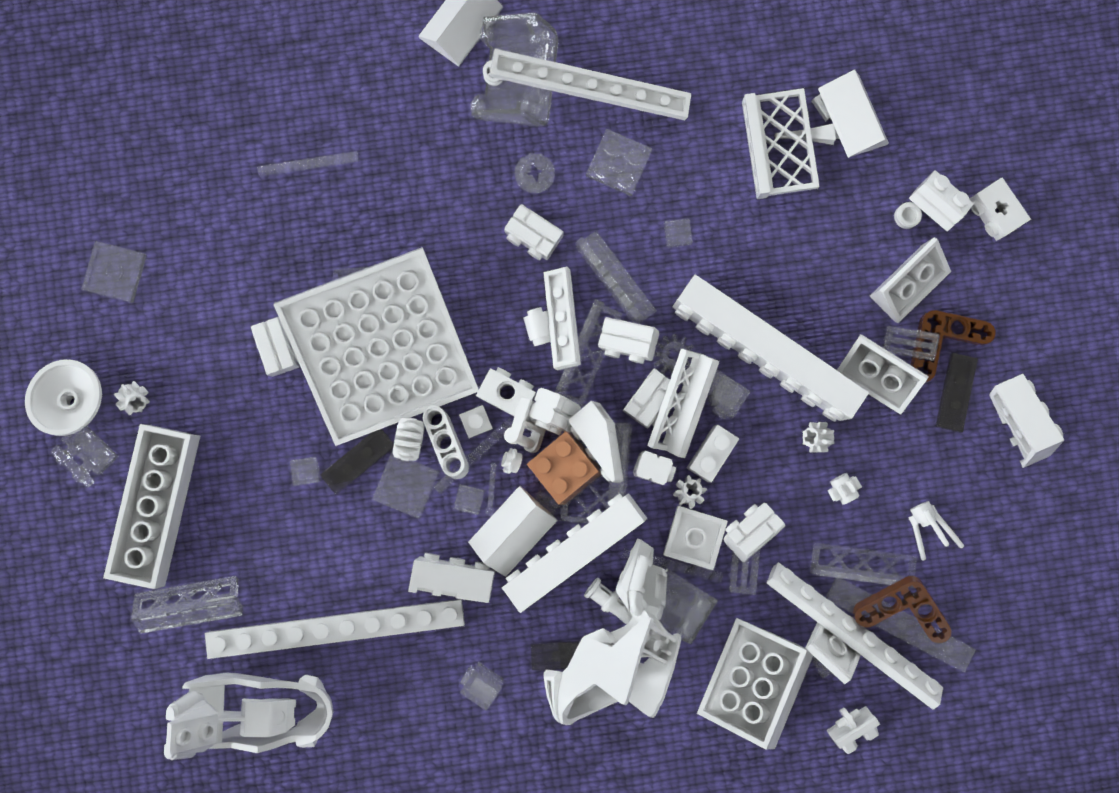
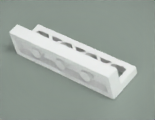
M681 349L647 446L653 449L668 451L678 457H686L720 361L701 353ZM688 357H692L690 367L685 370ZM683 383L681 392L677 394L678 385ZM674 407L673 415L668 418L669 410ZM666 431L663 443H659L661 434Z

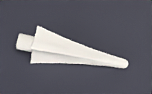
M834 124L810 128L813 142L834 145V141L840 139ZM804 130L791 132L799 137ZM783 133L782 136H781L779 139H792V138H790L788 135H786L785 133Z

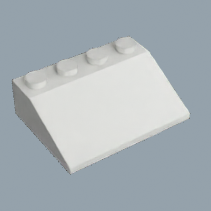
M736 618L697 714L766 750L775 749L813 655L806 648Z

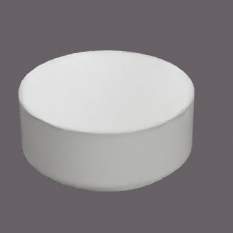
M906 202L896 209L894 218L898 226L910 229L921 221L922 211L916 204Z

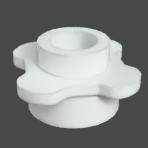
M510 448L509 452H505L501 466L504 467V473L518 472L522 462V454L518 453L517 449Z

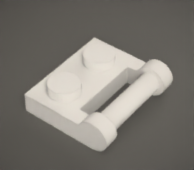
M521 397L514 411L512 427L505 431L504 438L511 444L523 446L530 453H536L540 449L546 429L536 426L537 420L529 416L531 406L535 402ZM525 428L532 431L530 437L523 435Z

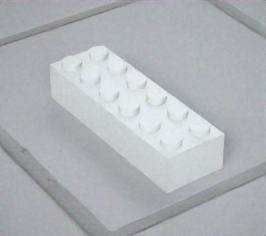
M140 424L104 579L150 589H158L166 585L200 440L199 435Z

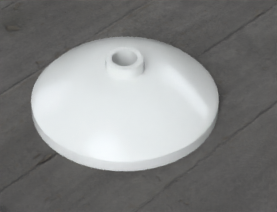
M59 360L46 365L32 378L26 391L25 408L30 421L36 428L50 435L66 436L80 431L92 421L98 412L102 399L100 381L91 368L75 360ZM75 398L74 403L70 405V401Z

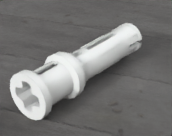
M599 578L592 582L584 594V597H590L602 606V611H610L626 625L633 617L622 600L619 599L617 592L610 591L601 584Z

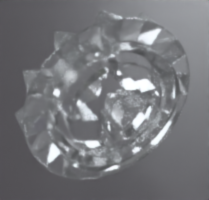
M529 153L527 156L521 157L515 167V178L518 185L529 193L543 192L554 181L555 168L550 158L543 156L541 153ZM532 164L536 166L537 170H542L538 174V182H536L533 175H528V172H531Z

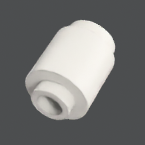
M541 307L527 311L528 316L523 319L530 341H533L534 346L551 342L548 311L543 312Z

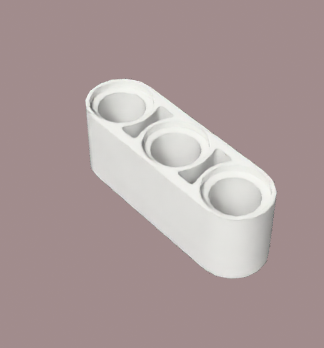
M429 407L423 414V422L441 468L451 478L462 479L467 475L469 465L451 419L440 407ZM441 414L442 421L438 425H432L431 420L433 416ZM451 437V445L446 449H442L440 445L442 439ZM455 460H460L461 467L459 471L452 473L450 471V464Z

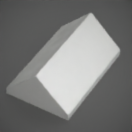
M445 0L420 33L419 38L454 64L460 66L503 9V6L498 0Z
M855 70L818 89L848 158L889 144L861 78Z
M932 238L921 245L870 295L896 323H899L951 272L938 239Z
M863 335L858 337L837 369L838 372L868 391L870 396L900 415L928 379L927 375Z
M519 486L468 543L484 564L506 577L556 523L557 519L524 488Z

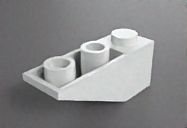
M590 401L568 419L572 425L571 432L587 446L585 451L588 456L594 461L597 460L602 467L600 472L603 477L609 482L621 483L623 481L615 423L600 403Z

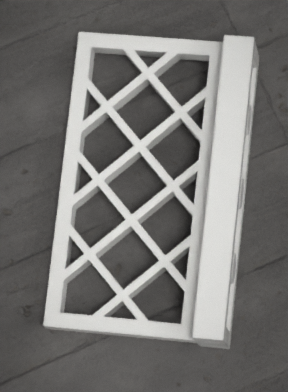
M804 88L756 96L755 93L745 94L742 106L757 199L777 194L818 189L819 180ZM799 97L800 107L796 112L783 105L787 98ZM770 101L777 108L771 116H768L761 110L760 102ZM779 109L791 116L785 127L773 119ZM794 119L800 122L804 128L799 137L787 129ZM769 123L781 130L774 141L765 135L764 129ZM783 133L796 141L789 151L776 143ZM798 143L807 149L808 156L803 162L791 154ZM773 147L785 155L778 166L770 161L768 153ZM787 157L799 165L793 176L780 168ZM801 168L811 174L812 183L802 184L795 179ZM776 172H779L789 180L784 187L773 188L772 177Z

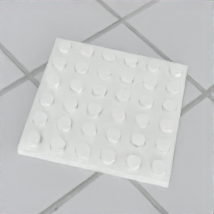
M423 247L273 304L335 446L395 424L401 418H411L424 413L429 407L445 405L476 393L479 390Z

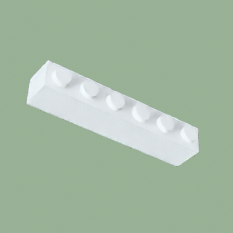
M619 493L607 502L610 507L604 512L598 509L588 516L589 523L581 528L579 524L566 533L569 538L561 543L557 539L546 548L549 553L540 558L537 554L525 563L528 566L526 570L520 573L517 569L505 578L508 583L502 589L520 613L645 522L647 517L629 493L624 497Z

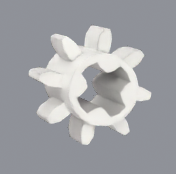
M135 381L132 384H122L118 393L114 394L119 400L116 406L120 410H125L128 415H131L133 412H143L142 410L146 404L150 402L145 397L149 392L143 386L139 387Z
M810 422L809 428L802 432L803 445L810 447L809 452H828V447L835 443L834 430L827 428V422Z
M844 473L830 481L833 488L827 491L833 501L840 500L842 505L860 496L857 490L862 488L856 476L849 477L847 473Z
M690 475L685 478V483L681 480L676 483L679 490L675 491L673 496L679 498V506L687 504L692 509L695 506V501L698 504L704 501V498L700 495L705 493L707 488H702L700 478L697 481L691 480ZM689 488L693 491L691 496L687 494Z

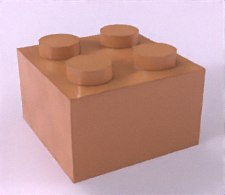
M565 431L527 463L528 467L558 505L568 503L601 475L600 466L588 456L584 446L573 433Z

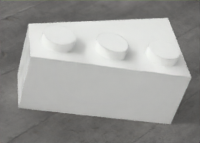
M1021 374L996 385L991 391L990 397L1002 424L1007 423L1014 437L1010 438L1013 446H1019L1024 459L1020 460V463L1024 468L1051 456L1062 444L1064 438L1059 425L1054 424L1050 418L1048 407L1044 402H1040L1035 394L1036 390L1033 383L1027 380L1024 374Z
M425 553L424 557L420 556L414 560L408 592L416 593L417 590L431 592L435 596H441L442 594L453 596L457 599L489 603L495 570L490 569L486 564L475 562V566L467 565L464 559L450 557L449 561L439 560L440 555Z

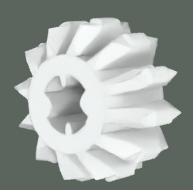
M401 418L399 420L393 447L394 457L404 461H416L419 458L425 427L422 421L414 418Z

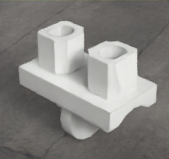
M866 706L860 710L855 709L850 713L845 708H842L839 711L843 717L835 722L836 725L827 729L829 736L839 749L842 748L847 754H850L857 749L858 745L855 740L862 735L866 740H872L879 736L877 726L880 723Z

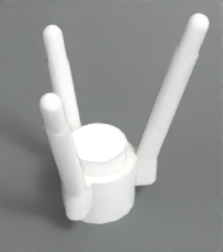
M929 501L910 509L913 515L908 518L913 526L921 560H926L919 523L922 527L931 524L939 539L947 547L949 542L936 523L938 521L952 540L960 548L964 547V544Z

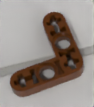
M937 310L929 311L920 318L910 365L917 369L922 367L924 360H919V357L931 358V361L925 362L924 370L928 371L926 382L931 381L936 374L943 337L975 345H984L994 340L996 330L987 321ZM933 316L934 321L938 322V325L932 328L931 334H936V337L924 335V332H930L931 324L927 322V319ZM954 321H959L963 325V332L960 335L952 332L951 325ZM983 328V332L987 333V336L981 339L980 334H969L970 330L976 331ZM924 340H929L933 343L934 349L931 354L924 353L921 344Z
M908 576L858 602L853 608L856 623L862 627H872L909 607L931 641L935 643L946 642L952 633L946 618L923 582L915 576ZM913 586L916 588V592L912 593L908 587ZM897 592H901V594L904 597L903 600L900 599V596ZM886 597H894L896 599L895 604L891 607L883 606L882 601ZM877 603L880 612H877V609L874 607V604ZM928 604L932 606V611L929 614L922 615L918 613L922 605ZM866 610L867 613H870V616L866 618L862 615V611ZM935 620L939 628L942 629V632L937 633L931 622Z

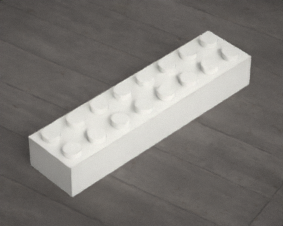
M696 274L672 306L676 309L675 314L685 321L690 319L697 324L696 328L705 335L711 333L717 337V343L728 350L733 348L739 352L738 357L748 364L753 362L760 367L759 371L769 378L774 376L781 381L780 385L791 393L796 391L802 395L801 400L811 407L818 406L824 410L822 414L834 422L836 420L852 419L869 394L868 391Z

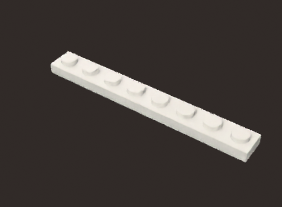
M494 49L489 77L676 119L686 120L688 118L691 93L504 50Z
M779 562L772 568L767 580L769 586L931 709H935L940 705L943 687L935 679L922 672L915 664L901 656L894 648L880 640L873 632L859 626L853 617L835 606L832 601L818 593L811 585L802 581L791 570L785 568Z

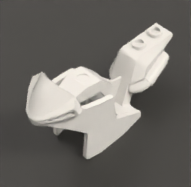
M640 539L636 540L634 547L631 549L628 561L620 574L619 582L616 586L617 594L633 616L630 622L613 632L602 628L584 636L568 667L563 672L546 670L544 672L546 696L553 717L561 724L571 725L577 720L616 702H620L623 705H627L630 702L648 717L654 718L664 701L675 668L681 635L678 633L673 635L668 633L659 621L666 606L667 574L665 569L653 565L654 548ZM641 657H649L644 663H640Z
M239 673L205 675L185 682L183 689H189V692L171 703L167 708L166 720L171 721L167 723V741L164 745V755L167 759L171 760L192 758L197 752L218 748H234L260 753L292 742H296V745L302 748L315 747L318 739L329 728L334 712L332 700L320 679L309 675L301 677L298 683ZM238 684L259 689H298L317 702V707L304 719L298 721L296 726L294 718L295 699H242L241 711H224L225 685ZM241 721V724L223 731V722Z

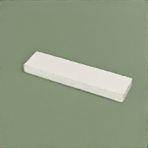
M563 267L544 272L553 368L561 370L581 365L570 269Z

